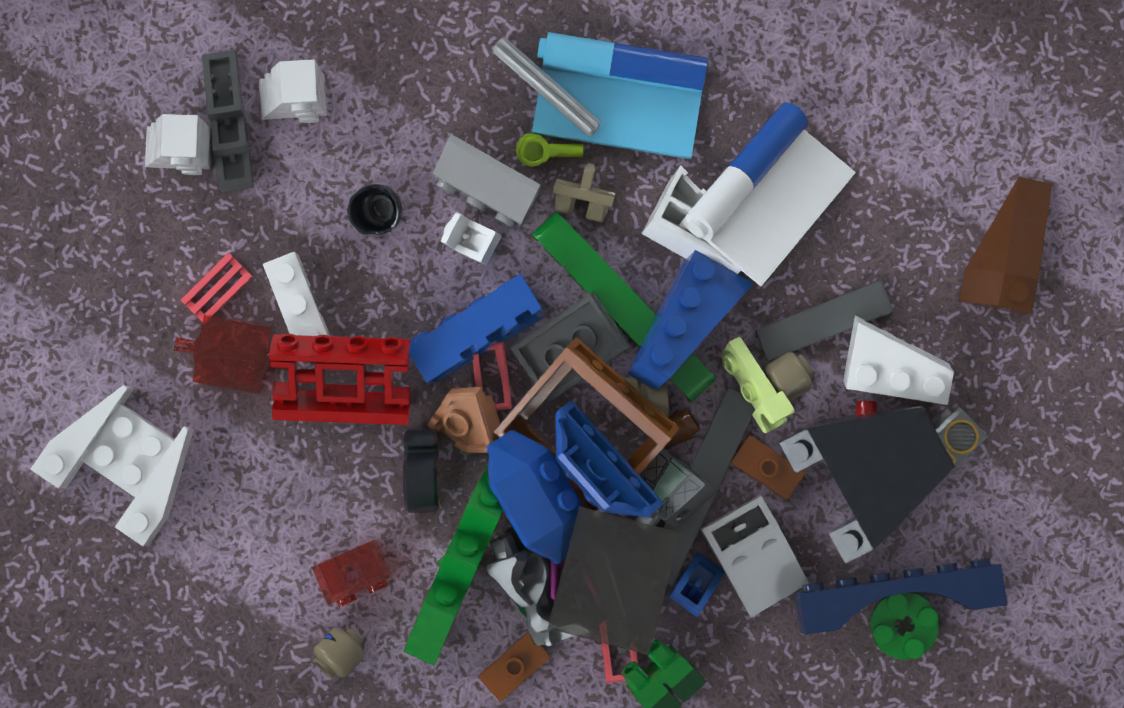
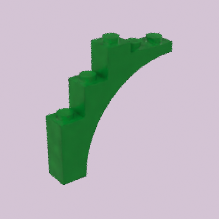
M488 464L468 501L458 528L444 555L403 651L433 666L446 642L479 564L503 514L499 500L495 497L489 486Z

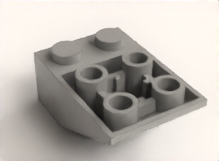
M761 495L752 498L700 528L750 617L800 590L804 584H810Z

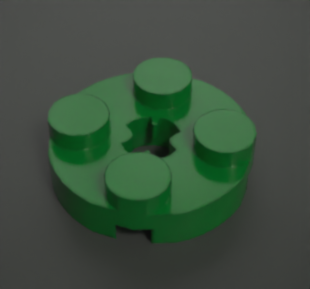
M906 592L887 596L881 599L872 611L870 617L872 638L878 648L892 658L899 660L917 659L927 652L936 641L939 630L938 614L931 604L918 594ZM905 616H909L912 619L910 624L914 625L911 632L906 631L904 635L898 634L896 630L899 627H895L896 620H903Z

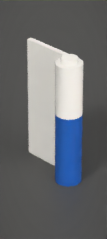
M784 102L778 107L686 215L687 227L693 235L707 241L759 286L766 282L856 173L804 130L808 125L806 115L800 108L789 102Z

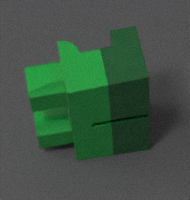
M655 639L645 650V653L653 662L644 670L633 661L621 671L628 684L626 687L643 708H679L682 705L664 683L685 703L707 682L699 671L672 645L668 647L658 639Z

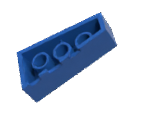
M694 250L682 263L627 374L657 391L754 283Z
M520 273L513 279L500 285L487 296H482L473 301L467 309L458 315L454 313L443 319L439 323L440 326L432 332L424 331L410 340L412 345H410L409 354L426 383L432 386L474 360L472 353L473 355L479 354V357L490 351L485 350L495 343L509 340L544 319L545 315L542 307Z

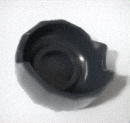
M371 184L359 189L350 198L347 208L350 223L363 235H383L390 232L400 222L403 212L400 197L391 188L382 184ZM374 206H375L376 209L379 211V213L382 215V217H380V216H378V215L376 214V212H375V210H374Z

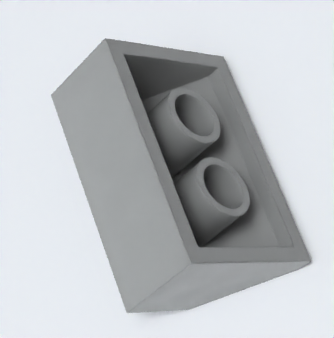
M452 134L448 138L433 172L434 178L438 180L436 186L451 195H454L457 190L468 196L465 201L467 204L482 212L485 207L497 213L495 217L497 221L510 228H513L514 224L520 227L523 226L541 194V185Z

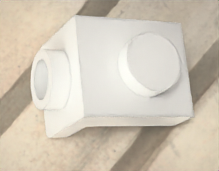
M456 212L446 224L441 242L458 253L487 266L502 236Z

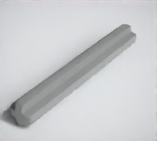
M501 38L494 45L493 52L587 136L593 135L599 129L601 122L507 38Z

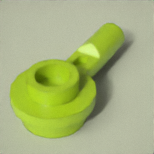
M529 133L522 136L517 142L516 155L524 165L535 167L547 161L549 157H583V144H548L540 134Z

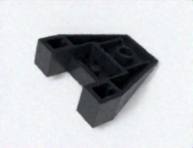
M922 406L822 419L779 443L795 473L824 459L855 516L840 524L829 533L845 563L874 550L884 542L955 468L951 457Z

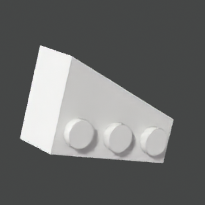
M314 59L281 61L271 69V73L264 75L265 79H259L261 120L299 118L300 123L319 122V116H327L325 76Z
M162 114L156 119V123L153 122L151 127H147L145 167L176 168V170H181L182 174L202 175V169L211 170V128L198 115Z
M855 315L843 380L846 389L948 405L954 371L949 363L912 344H908L893 336V334L881 330Z

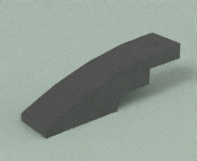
M236 51L202 55L207 114L210 119L213 152L216 157L218 187L221 193L254 188Z

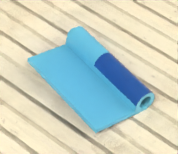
M548 32L547 39L540 38L537 58L543 59L542 70L598 118L601 124L593 135L587 136L538 93L532 133L686 159L692 158L708 58Z

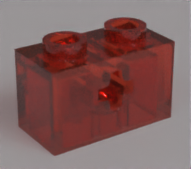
M377 539L311 567L327 604L336 602L338 608L357 600L355 593L365 588L371 594L387 587L386 579L393 576ZM351 565L354 570L361 568L363 575L358 577L359 584H356L354 580H346L345 575L350 572L349 566Z

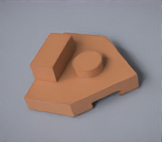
M482 387L452 388L427 426L437 430L438 433L441 431L456 442L454 446L464 453H487V446L497 440V435L494 431L500 425L492 395L485 396Z

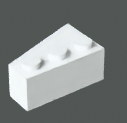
M680 165L665 187L642 234L685 259L694 250H697L739 274L741 270L703 238H698L689 231L686 215L705 194L706 190L704 188L700 190L687 176L688 172Z

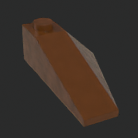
M1018 177L965 268L959 297L960 302L1021 315L1032 313L1039 279L1052 188L1051 183Z

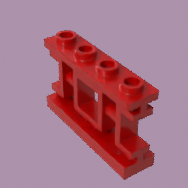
M290 333L273 335L269 351L270 366L288 368L289 382L274 383L272 419L283 421L409 425L411 409L410 387L393 386V372L409 371L410 340L395 337L307 336ZM297 361L315 362V369H298ZM366 364L384 365V372L366 371ZM325 369L357 370V385L325 384ZM298 382L316 383V390L299 389ZM366 385L385 386V393L366 392Z

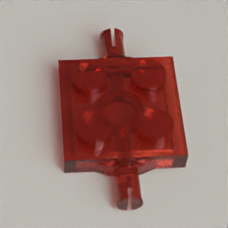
M205 314L201 333L196 341L176 337L174 351L194 354L195 369L192 382L260 394L262 379L268 367L288 371V368L270 366L269 340L272 326Z

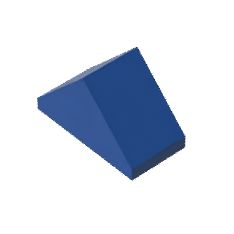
M697 552L667 595L698 617L725 572Z

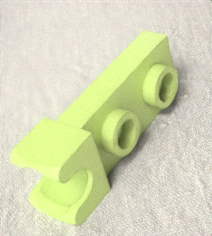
M739 336L730 341L720 354L723 366L729 374H733L740 385L744 399L755 408L752 416L764 433H768L787 422L786 417L795 413L792 404L783 391L779 393L775 391L741 337Z

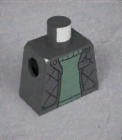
M663 448L647 465L641 478L664 504L649 518L637 516L634 521L648 533L654 529L661 519L674 527H678L710 499L717 490L676 455Z

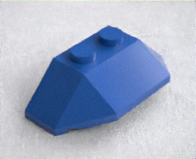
M573 400L556 412V461L560 464L563 474L568 479L575 481L583 490L586 500L591 505L598 507L601 512L649 518L664 504Z
M514 430L507 432L487 446V455H489L488 473L490 489L499 500L500 506L523 545L538 555L550 559L555 564L561 563L582 547L585 508L567 477L563 474L551 450Z

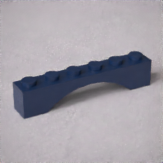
M990 558L970 560V567L957 569V563L936 565L937 572L924 573L923 568L903 570L904 576L891 578L890 573H879L870 575V581L857 583L856 577L836 580L837 586L824 588L823 582L804 584L803 591L794 592L800 633L808 635L840 630L853 615L865 606L884 597L906 592L937 594L971 610L1007 605L1002 565L991 564Z

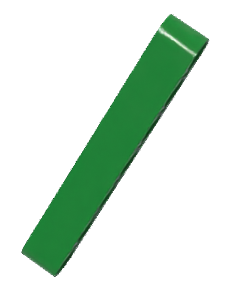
M555 211L531 233L532 237L544 246L545 251L560 266L562 265L567 270L569 276L583 290H586L588 293L592 291L596 293L612 319L616 322V325L630 339L632 338L639 346L638 348H640L656 314L573 227ZM692 353L669 380L685 394V397L690 402H693L716 378Z

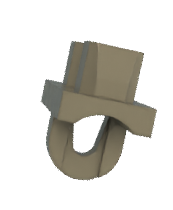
M588 163L585 166L581 184L557 178L553 193H556L555 211L573 214L577 198L589 201L585 218L603 222L609 206H613L616 192L592 187L596 166L595 164Z

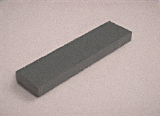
M880 280L759 328L755 332L768 362L787 352L796 351L853 328L855 315L869 322L894 311Z

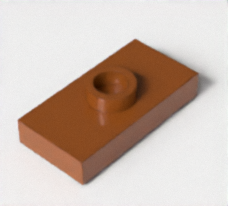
M751 435L747 436L731 461V464L785 500H788L806 473L803 470L795 473L787 459Z
M526 632L486 668L478 678L497 700L501 702L551 656L542 645H534L529 632Z

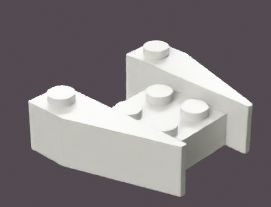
M123 385L50 440L31 467V470L60 489L67 488L83 463L87 464L135 497L115 528L140 545L148 546L169 517L194 430L184 426L175 439L124 405L134 389Z

